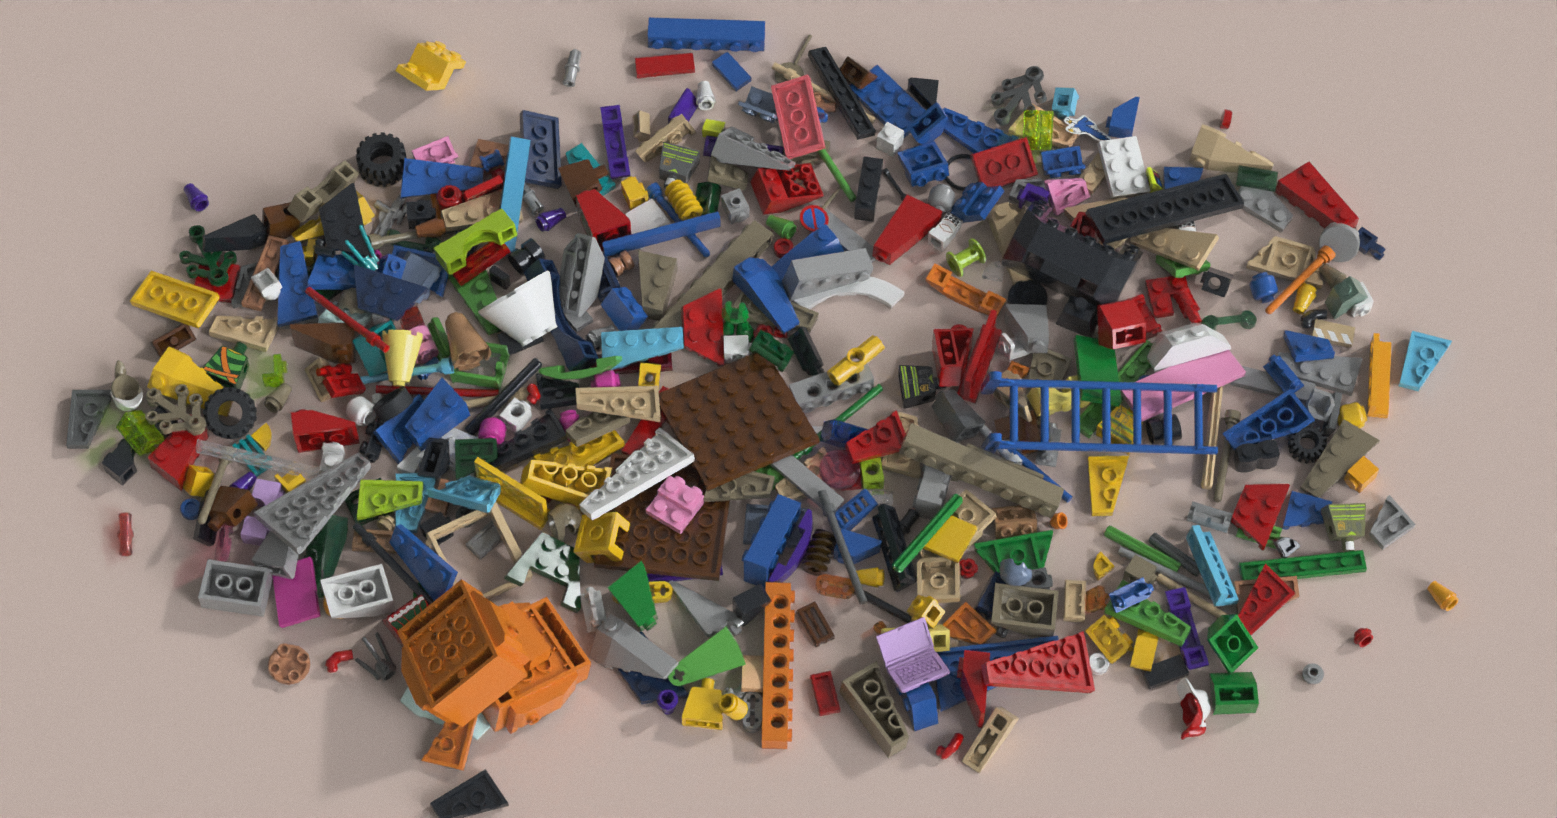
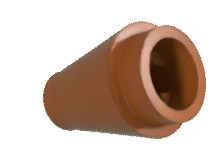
M434 218L415 226L417 238L441 237V235L446 234L443 219Z

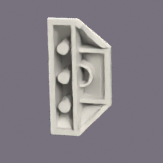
M1192 323L1158 333L1147 355V360L1154 371L1230 350L1231 346L1221 333L1204 324Z

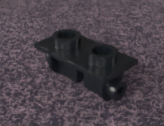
M376 418L373 423L368 424L365 430L367 435L366 441H363L359 448L361 455L367 457V460L372 463L379 459L383 447L376 443V441H380L373 433L382 424H377L379 418Z

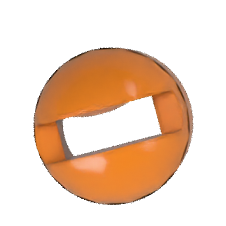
M1063 512L1055 513L1050 518L1049 523L1052 528L1059 530L1067 527L1068 520Z

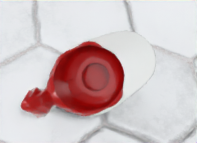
M1184 677L1177 685V691L1181 698L1180 706L1183 709V721L1187 726L1181 734V740L1204 734L1206 731L1205 719L1211 710L1207 693L1203 690H1195L1189 680Z

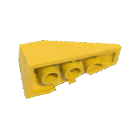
M356 190L365 226L372 221L371 218L375 217L363 195ZM320 213L317 220H309L294 231L291 236L298 242L324 235Z
M172 347L167 348L154 366L147 385L149 389L156 388L161 391L162 395L178 400L175 388L180 384H185L189 390L187 403L190 404L189 397L192 394H200L203 400L202 409H205L204 404L209 399L208 397L215 393L216 390L223 389L224 387L211 379L203 368H199L192 361L193 359L189 355ZM233 401L224 402L219 407L218 414L226 417L229 416Z

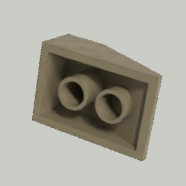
M995 583L991 624L1030 637H1051L1055 632L1058 591Z

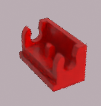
M1140 294L1128 299L1134 300L1146 322L1147 340L1157 336L1158 333L1162 332V329L1148 308L1144 295Z

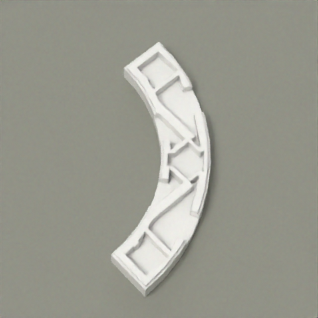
M870 276L869 279L863 282L852 283L791 302L811 309L832 296L860 294L892 308L904 296L905 292L887 281Z

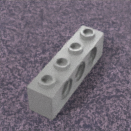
M866 364L861 372L854 373L839 386L830 380L827 372L789 384V389L802 411L809 413L814 408L826 407L840 399L847 400L852 395L869 392L874 388V377L868 364ZM848 380H854V381H856V382H855V383H848L847 381H848ZM834 386L836 389L830 390L828 387ZM810 393H816V394H818V395H817V396H810L809 394H810Z

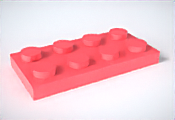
M809 75L772 85L771 89L786 157L793 159L825 149Z

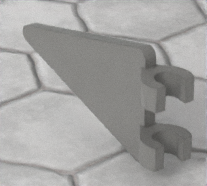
M673 580L669 581L673 593L707 637L713 636L725 626L728 627L734 636L742 632L739 627L744 622L737 618L734 612Z

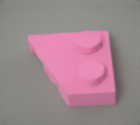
M1082 178L1044 181L1046 190L1049 191V200L1053 213L1057 216L1065 212V208L1075 206L1090 197L1086 182Z

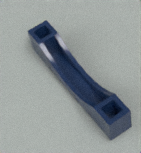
M538 258L524 272L527 282L546 271L550 272L555 321L558 326L550 332L569 371L588 369L596 362V359H599L592 343L577 335L565 319L560 302V275L553 260Z

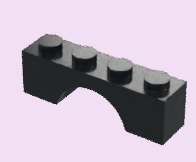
M161 406L151 410L156 411L157 414L169 413ZM145 419L141 424H137L133 428L132 433L127 438H123L119 442L118 447L112 453L110 452L104 457L102 465L105 472L121 485H124L137 472L134 464L137 450L147 442H163L171 433L163 434L159 427L161 422L150 425ZM173 420L170 422L172 424L178 423V420Z

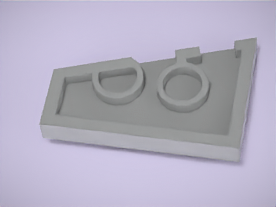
M1255 171L1251 173L1237 191L1244 202L1242 209L1282 233L1292 220L1293 214Z

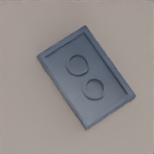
M746 504L743 544L750 545L753 534L758 533L760 529L759 524L762 517H766L768 514L769 505ZM801 508L800 517L791 537H786V548H796L803 536V534L799 533L798 526L809 508Z

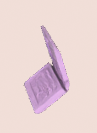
M925 617L876 636L888 675L901 693L945 677L950 673V670L933 648L934 645Z

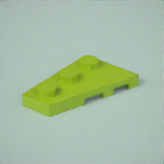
M360 480L357 520L422 504L423 481Z

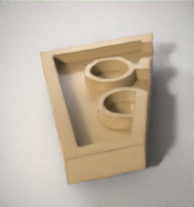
M681 114L674 117L663 129L656 131L654 136L648 141L641 143L635 151L646 163L662 153L664 142L677 145L682 142L681 138L685 135L690 134L692 136L697 132Z

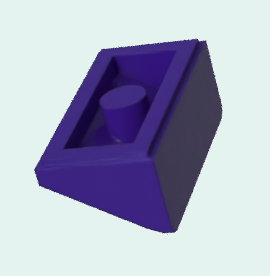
M686 88L668 116V124L674 117L681 114L688 122L698 108L696 97L690 89Z

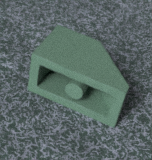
M1349 276L1332 288L1325 304L1332 317L1337 319L1352 309L1355 304L1367 299L1368 296L1361 283Z

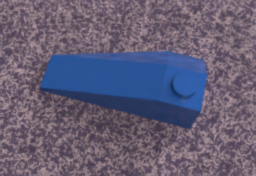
M1289 389L1222 434L1232 448L1236 450L1242 444H1258L1261 441L1272 440L1299 432L1314 422L1315 419L1294 392Z

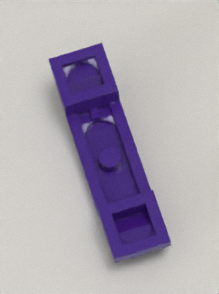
M620 105L600 107L611 179L630 177Z
M807 509L798 526L799 533L803 534L787 565L784 566L778 563L768 580L769 582L783 583L794 573L804 559L813 533L812 510Z
M1182 587L1165 591L1168 612L1191 627L1190 633L1182 647L1178 646L1187 669L1192 670L1209 666L1204 646L1200 643L1192 617L1191 604L1186 588Z

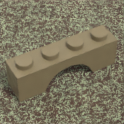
M343 161L333 168L318 186L313 189L307 186L295 194L287 210L303 223L316 214L320 207L351 183H355L359 172L349 163Z

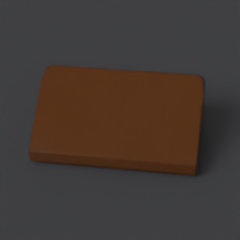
M847 56L840 67L844 78L860 90L878 77L849 56Z
M182 323L154 339L150 344L161 358L168 347L179 350L197 339L189 325Z

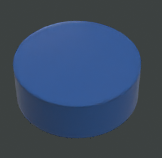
M193 498L183 501L180 506L182 516L187 520L197 519L200 502Z

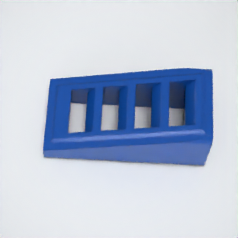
M863 489L836 511L835 516L841 529L851 531L878 505L867 489ZM862 498L869 504L867 507L861 501ZM856 504L861 508V512L856 508ZM850 510L854 513V517L849 513Z

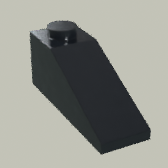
M252 214L204 235L202 250L204 252L251 250L266 243L268 229L255 214Z

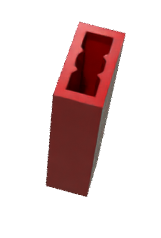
M907 194L874 244L872 256L879 262L891 265L928 235L933 227L936 228L941 222L943 211Z

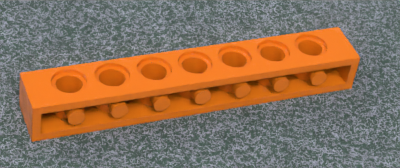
M766 582L765 591L772 602L765 607L762 749H787L788 742H792V729H788V722H792L793 709H788V702H793V689H789V682H793V669H789V662H794V649H790V642H794V629H790V623H794L795 610H790V605L795 603V590H791V583ZM783 604L785 607L778 609L775 605ZM782 623L785 626L783 628H776L774 625ZM782 643L784 644V646L782 648H777L774 646V644ZM780 662L784 666L781 668H777L774 666V664ZM776 682H780L783 684V686L777 688L774 687L773 684ZM780 702L783 706L776 708L772 704ZM775 722H780L782 726L779 728H775L772 726V724Z

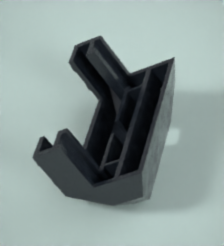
M1035 200L1027 208L1002 258V265L1068 298L1070 296L1082 297L1087 302L1096 306L1117 302L1141 259L1143 252L1140 251V248L1134 244H1125L1118 253L1114 251L1115 249L1107 244L1101 245L1096 242L1095 238L1088 235L1083 236L1073 227L1067 226L1066 228L1060 225L1058 220L1054 218L1048 219L1047 217L1053 208L1049 207V204L1043 200Z

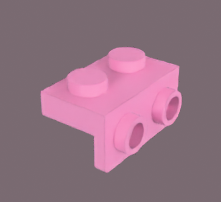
M449 136L411 151L415 160L454 164L456 163L455 159L459 157L454 151Z

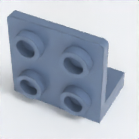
M751 86L746 102H738V105L742 107L741 111L754 117L759 114L760 118L773 124L775 121H778L772 93Z

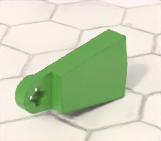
M725 626L680 660L668 678L673 685L682 686L746 665L737 641L728 627ZM675 670L684 671L685 674L682 676V681L678 678H673L676 674Z

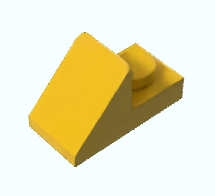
M1138 629L1130 667L1151 672L1158 636Z

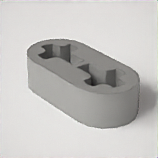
M748 692L743 699L748 706L747 714L743 718V727L747 732L755 733L762 726L763 700L758 692ZM751 698H755V709H751ZM750 715H755L754 726H750Z

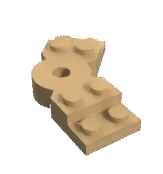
M965 489L959 495L963 498V503L952 516L977 526V530L966 548L969 549L983 535L982 531L997 516L993 510ZM922 548L918 553L920 560L917 562V595L931 596L938 603L960 602L959 562H953Z

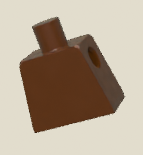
M589 159L558 168L576 207V195L593 189L600 192L602 186L598 179L609 175L604 164L593 169Z
M291 202L263 208L262 223L268 229L267 239L269 235L286 239L300 228V221L287 210Z
M220 486L209 512L211 520L208 526L215 532L223 525L235 527L258 503L248 489Z

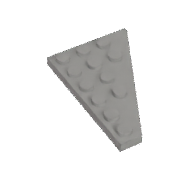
M358 452L255 511V517L299 555L306 549L370 470V461Z

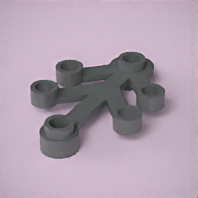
M1038 66L1029 67L1023 76L1003 80L1002 87L1005 92L992 94L991 100L995 106L1003 104L1005 99L1012 98L1005 108H998L994 112L997 124L1001 126L1007 125L1011 119L1010 114L1022 99L1025 106L1023 109L1025 116L1031 118L1036 115L1035 106L1032 105L1028 92L1032 85L1035 90L1034 98L1036 103L1042 104L1047 100L1046 93L1042 90L1040 83L1044 78V73ZM1023 83L1021 87L1014 89V85Z

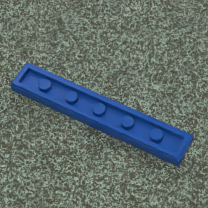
M719 212L605 241L602 243L603 253L606 254V257L619 254L624 250L628 252L721 227Z

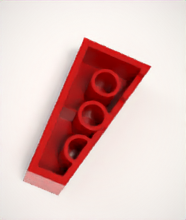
M1310 161L1278 180L1275 193L1280 197L1281 195L1289 200L1288 203L1294 207H1299L1309 218H1314L1324 229L1333 222L1346 224L1356 229L1359 220L1358 216Z

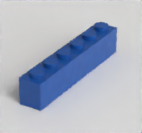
M649 17L648 48L731 50L734 52L764 51L765 21Z

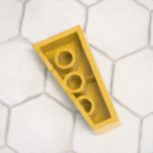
M531 460L522 470L520 484L536 494L563 503H572L580 508L579 504L594 490L600 489L604 485V480L610 477L612 468H595V466L590 465L582 467L569 463L561 465L557 464V462Z

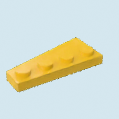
M613 430L581 446L576 447L570 442L568 446L560 449L558 447L549 449L550 452L542 455L539 453L533 456V458L537 461L557 462V464L561 465L569 463L575 464V466L586 467L587 465L592 466L611 455V453L625 446V443L619 434Z

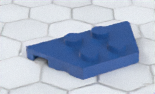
M335 254L334 258L318 255L306 289L308 287L319 290H347L356 288L354 265L342 254ZM348 254V255H350L355 261H357L358 263L360 262L359 259H358L355 255Z

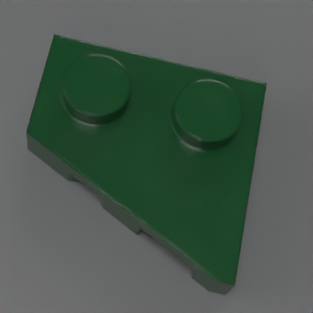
M497 438L455 439L456 480L476 472L474 461L477 457L488 464L497 461Z

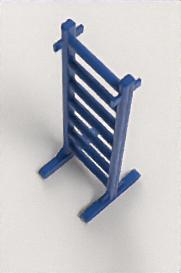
M999 371L989 372L981 384V394L984 395L993 394L997 387H1010V441H1002L1001 433H990L981 445V449L993 454L997 449L1218 454L1217 446H1203L1202 393H1216L1217 385L1002 378V372ZM1018 387L1040 388L1041 442L1018 441ZM1049 388L1071 389L1072 443L1049 442ZM1080 389L1102 390V443H1080ZM1110 390L1133 391V444H1111ZM1141 391H1163L1164 445H1142ZM1172 392H1194L1195 446L1172 445Z

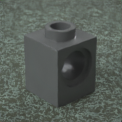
M1046 568L1033 569L1030 581L1021 586L1050 590V587H1053L1052 576L1047 574ZM1037 580L1040 581L1042 584L1035 585L1032 582Z

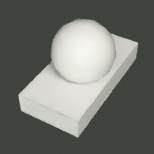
M269 268L251 277L253 284L261 292L264 299L271 301L279 297L282 285Z

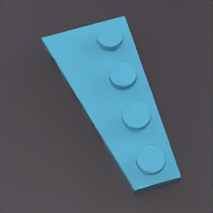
M682 327L601 332L602 358L622 356V361L610 370L624 368L639 361L643 362L655 356H662L684 349Z

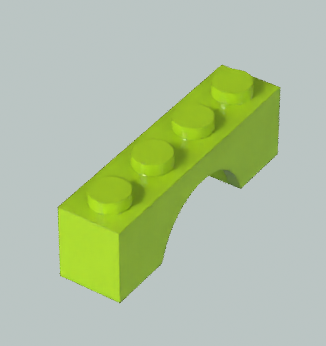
M501 208L434 247L436 259L445 271L451 275L466 266V255L473 246L482 242H494L502 245L516 237L515 223Z

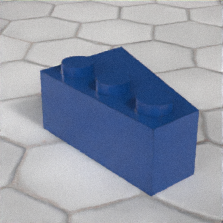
M929 682L905 693H901L895 685L914 731L939 724L936 696Z

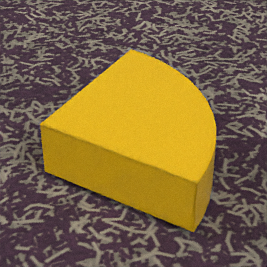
M267 423L251 435L264 451L270 447L272 439L271 429Z
M1101 551L1097 554L1093 564V572L1098 581L1115 567Z

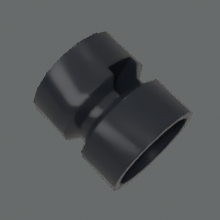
M529 238L521 244V249L515 248L507 254V257L513 268L520 275H524V272L538 258L545 259V254L534 239Z
M1172 414V441L1182 439V430L1177 415ZM1164 417L1162 420L1155 418L1146 421V431L1151 445L1164 444Z

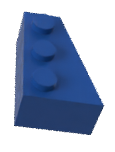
M442 377L407 422L405 429L409 439L422 452L426 448L428 438H441L471 415L466 402Z

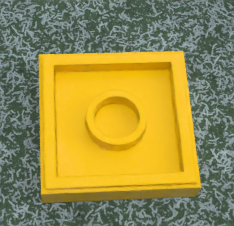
M951 515L923 549L958 563L974 536L977 526Z

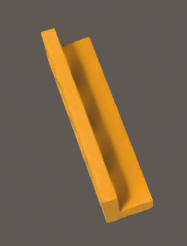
M1373 333L1370 342L1367 416L1388 418L1391 342L1380 341V333Z

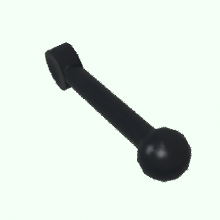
M887 168L883 169V174L888 177L903 201L907 194L903 193L890 175Z

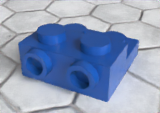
M935 141L897 152L898 159L905 169V176L912 187L917 185L923 187L927 182L934 180L942 181L949 176L948 163Z
M983 182L970 183L963 191L962 197L955 202L950 213L963 220V223L985 220L1004 193V190L1000 185L987 187Z

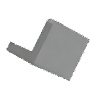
M1313 388L1305 406L1313 418L1327 422L1335 403L1331 393Z

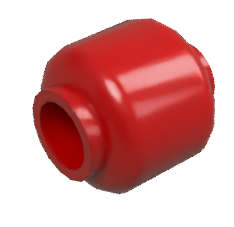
M446 185L437 193V202L441 211L464 203L462 192L456 186Z

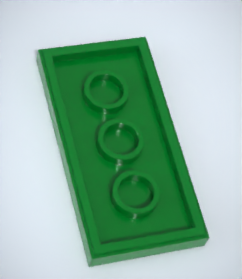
M1075 335L1073 342L1078 381L1119 382L1115 349L1100 346L1099 339ZM1080 389V400L1102 404V390ZM1110 390V405L1119 407L1122 403L1120 390Z

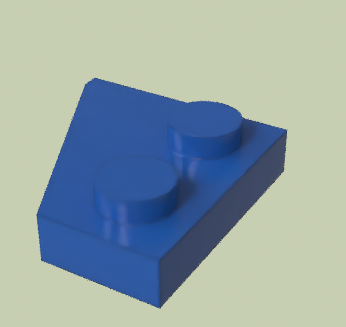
M1292 491L1282 529L1287 530L1289 527L1299 525L1306 527L1311 524H1324L1321 508L1332 504L1333 501Z

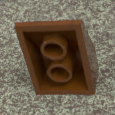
M346 323L290 324L295 347L333 363H344L345 365L356 363V349L352 341L355 339L354 330Z

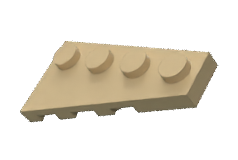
M502 189L442 210L440 215L444 221L445 231L467 229L491 213L498 211ZM520 211L519 223H522L523 215Z
M1165 228L1134 236L1130 242L1141 249L1199 271L1219 237L1217 234Z
M658 386L576 388L577 409L660 422Z

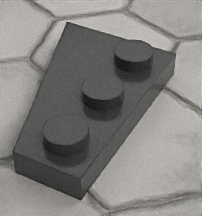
M72 390L66 443L68 449H89L112 400L111 390Z

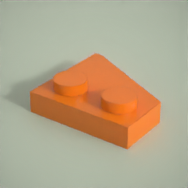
M967 602L943 624V626L950 630L951 638L974 645L985 644L996 633V629Z

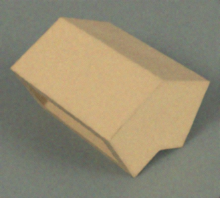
M639 110L632 116L633 137L638 138V142H644L651 138L650 115Z

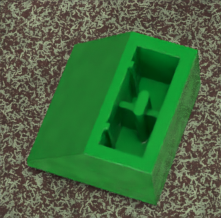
M1233 672L1232 674L1209 673L1213 715L1256 713L1259 699L1257 683L1252 672Z

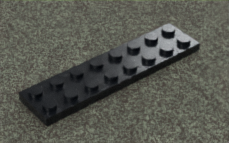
M1222 174L1089 208L1085 215L1104 245L1242 209L1244 202L1228 175Z

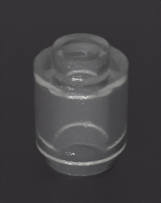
M868 489V492L878 503L873 510H878L877 507L883 503L893 506V491H888V489ZM863 498L864 505L868 506L869 504Z

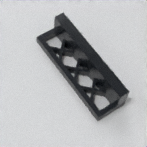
M883 503L877 507L878 514L873 516L872 519L878 539L882 541L881 549L894 591L899 592L916 583L917 577L912 561L901 573L896 572L892 568L893 562L907 548L895 507Z

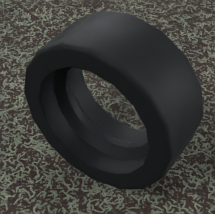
M404 386L399 387L381 398L372 409L379 419L385 422L408 408L412 404L413 398Z

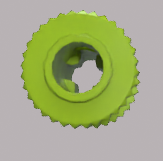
M973 238L968 240L969 247L956 255L952 252L946 253L949 267L959 277L964 275L963 268L976 260L980 263L986 262L983 248Z

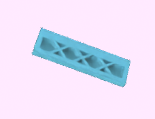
M1200 525L1192 526L1186 536V540L1214 607L1237 604L1239 601L1210 531L1202 532Z

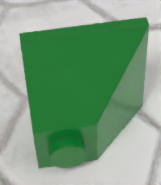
M1237 614L1221 615L1208 628L1207 641L1229 674H1232L1258 649V646Z

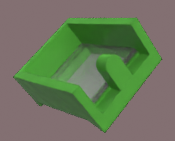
M486 342L492 351L490 358L487 361L485 359L481 360L480 366L471 370L459 371L456 367L453 374H448L451 377L452 383L458 382L494 388L500 392L510 358L507 345Z

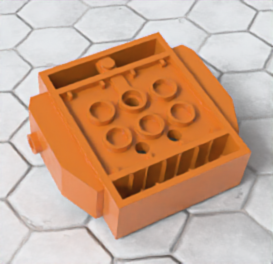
M462 579L397 631L403 644L401 672L416 705L423 711L426 710L447 723L454 722L463 727L527 676L524 665L529 662L530 658L522 650V643L518 637L520 633L512 624L507 612L486 599L482 592Z
M547 597L532 604L530 602L515 603L551 647L549 659L530 671L525 668L527 676L482 711L494 732L506 727L509 733L512 734L518 728L537 723L540 718L561 708L575 690L576 684L588 678L591 661Z

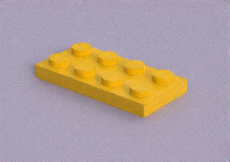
M150 271L130 302L132 306L199 329L220 297L216 292Z

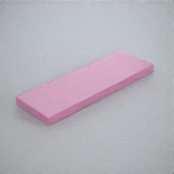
M1226 350L1168 367L1136 382L1217 385V388L1244 377L1246 371L1233 354ZM1120 390L1121 396L1133 410V391ZM1141 391V422L1164 412L1163 391ZM1172 392V408L1194 399V392Z

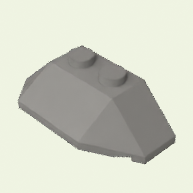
M577 233L575 238L564 249L559 284L563 313L581 317L598 297L605 258L596 238L593 236Z

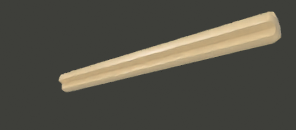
M1223 386L1217 388V392L1211 393L1205 446H1217ZM1204 454L1201 480L1202 489H1212L1216 455Z

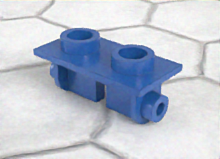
M1272 355L1268 359L1270 362L1263 366L1283 392L1291 389L1295 393L1304 387V384L1280 355L1277 357Z
M1144 577L1108 594L1115 613H1118L1149 598L1154 588L1151 583H1145Z

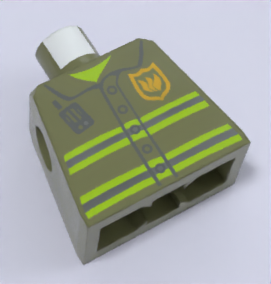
M1366 503L1328 504L1321 508L1329 540L1341 541L1342 552L1355 551L1354 540H1358L1365 535Z

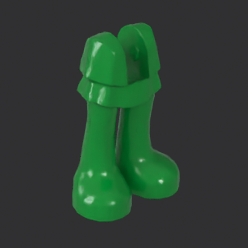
M727 301L722 308L724 320L723 337L734 335L735 324H737L736 335H748V342L751 343L754 339V330L747 321L749 312L745 303L741 302L739 308H732V301Z

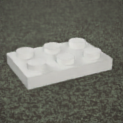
M1133 136L1098 142L1097 145L1111 199L1148 194L1150 187L1137 137Z

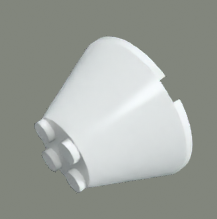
M546 271L509 294L482 308L478 313L524 347L558 327L555 321L550 272Z

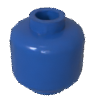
M1267 272L1254 275L1249 283L1254 300H1262V303L1273 301V296L1278 293L1274 276L1269 275Z

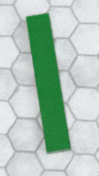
M1363 550L1243 562L1238 565L1241 581L1257 579L1265 563L1279 577L1297 576V579L1360 573L1367 570Z

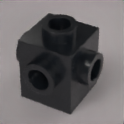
M430 200L406 202L409 229H415V226L436 218V209L431 207Z

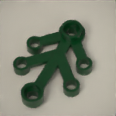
M194 225L189 229V237L191 241L197 243L203 257L191 254L189 251H182L179 254L180 262L182 264L193 262L209 267L210 271L200 269L196 265H189L186 268L187 276L189 278L203 277L209 279V283L213 286H223L229 280L227 271L230 265L237 262L236 253L233 251L226 252L223 263L218 267L216 263L223 251L213 252L212 254L211 252H204L202 249L205 230L200 225Z

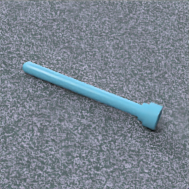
M451 357L441 359V361H438V364L415 367L412 376L440 372L444 375L453 374L454 367ZM387 372L371 377L369 375L360 377L363 384L389 380Z

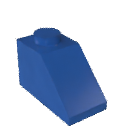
M1134 97L1113 109L1112 117H1107L1105 127L1109 128L1108 136L1117 138L1132 137L1140 97Z
M936 102L910 123L907 128L916 142L926 144L933 142L942 134L948 117L939 103Z
M841 529L853 564L880 553L881 540ZM836 543L834 549V559H836L839 563L844 564L838 545Z

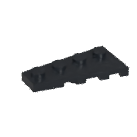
M548 409L545 412L546 415L542 418H536L530 422L531 425L522 431L520 429L516 432L511 440L497 446V461L490 465L502 471L567 441L566 433L552 409Z

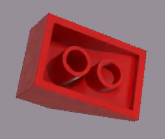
M301 409L291 413L293 436L298 453L321 450L323 443L337 442L343 446L360 444L356 424L353 421L314 410Z
M964 650V656L959 657L957 678H961L960 686L978 728H982L986 708L987 686L984 684L981 665L990 661V653Z

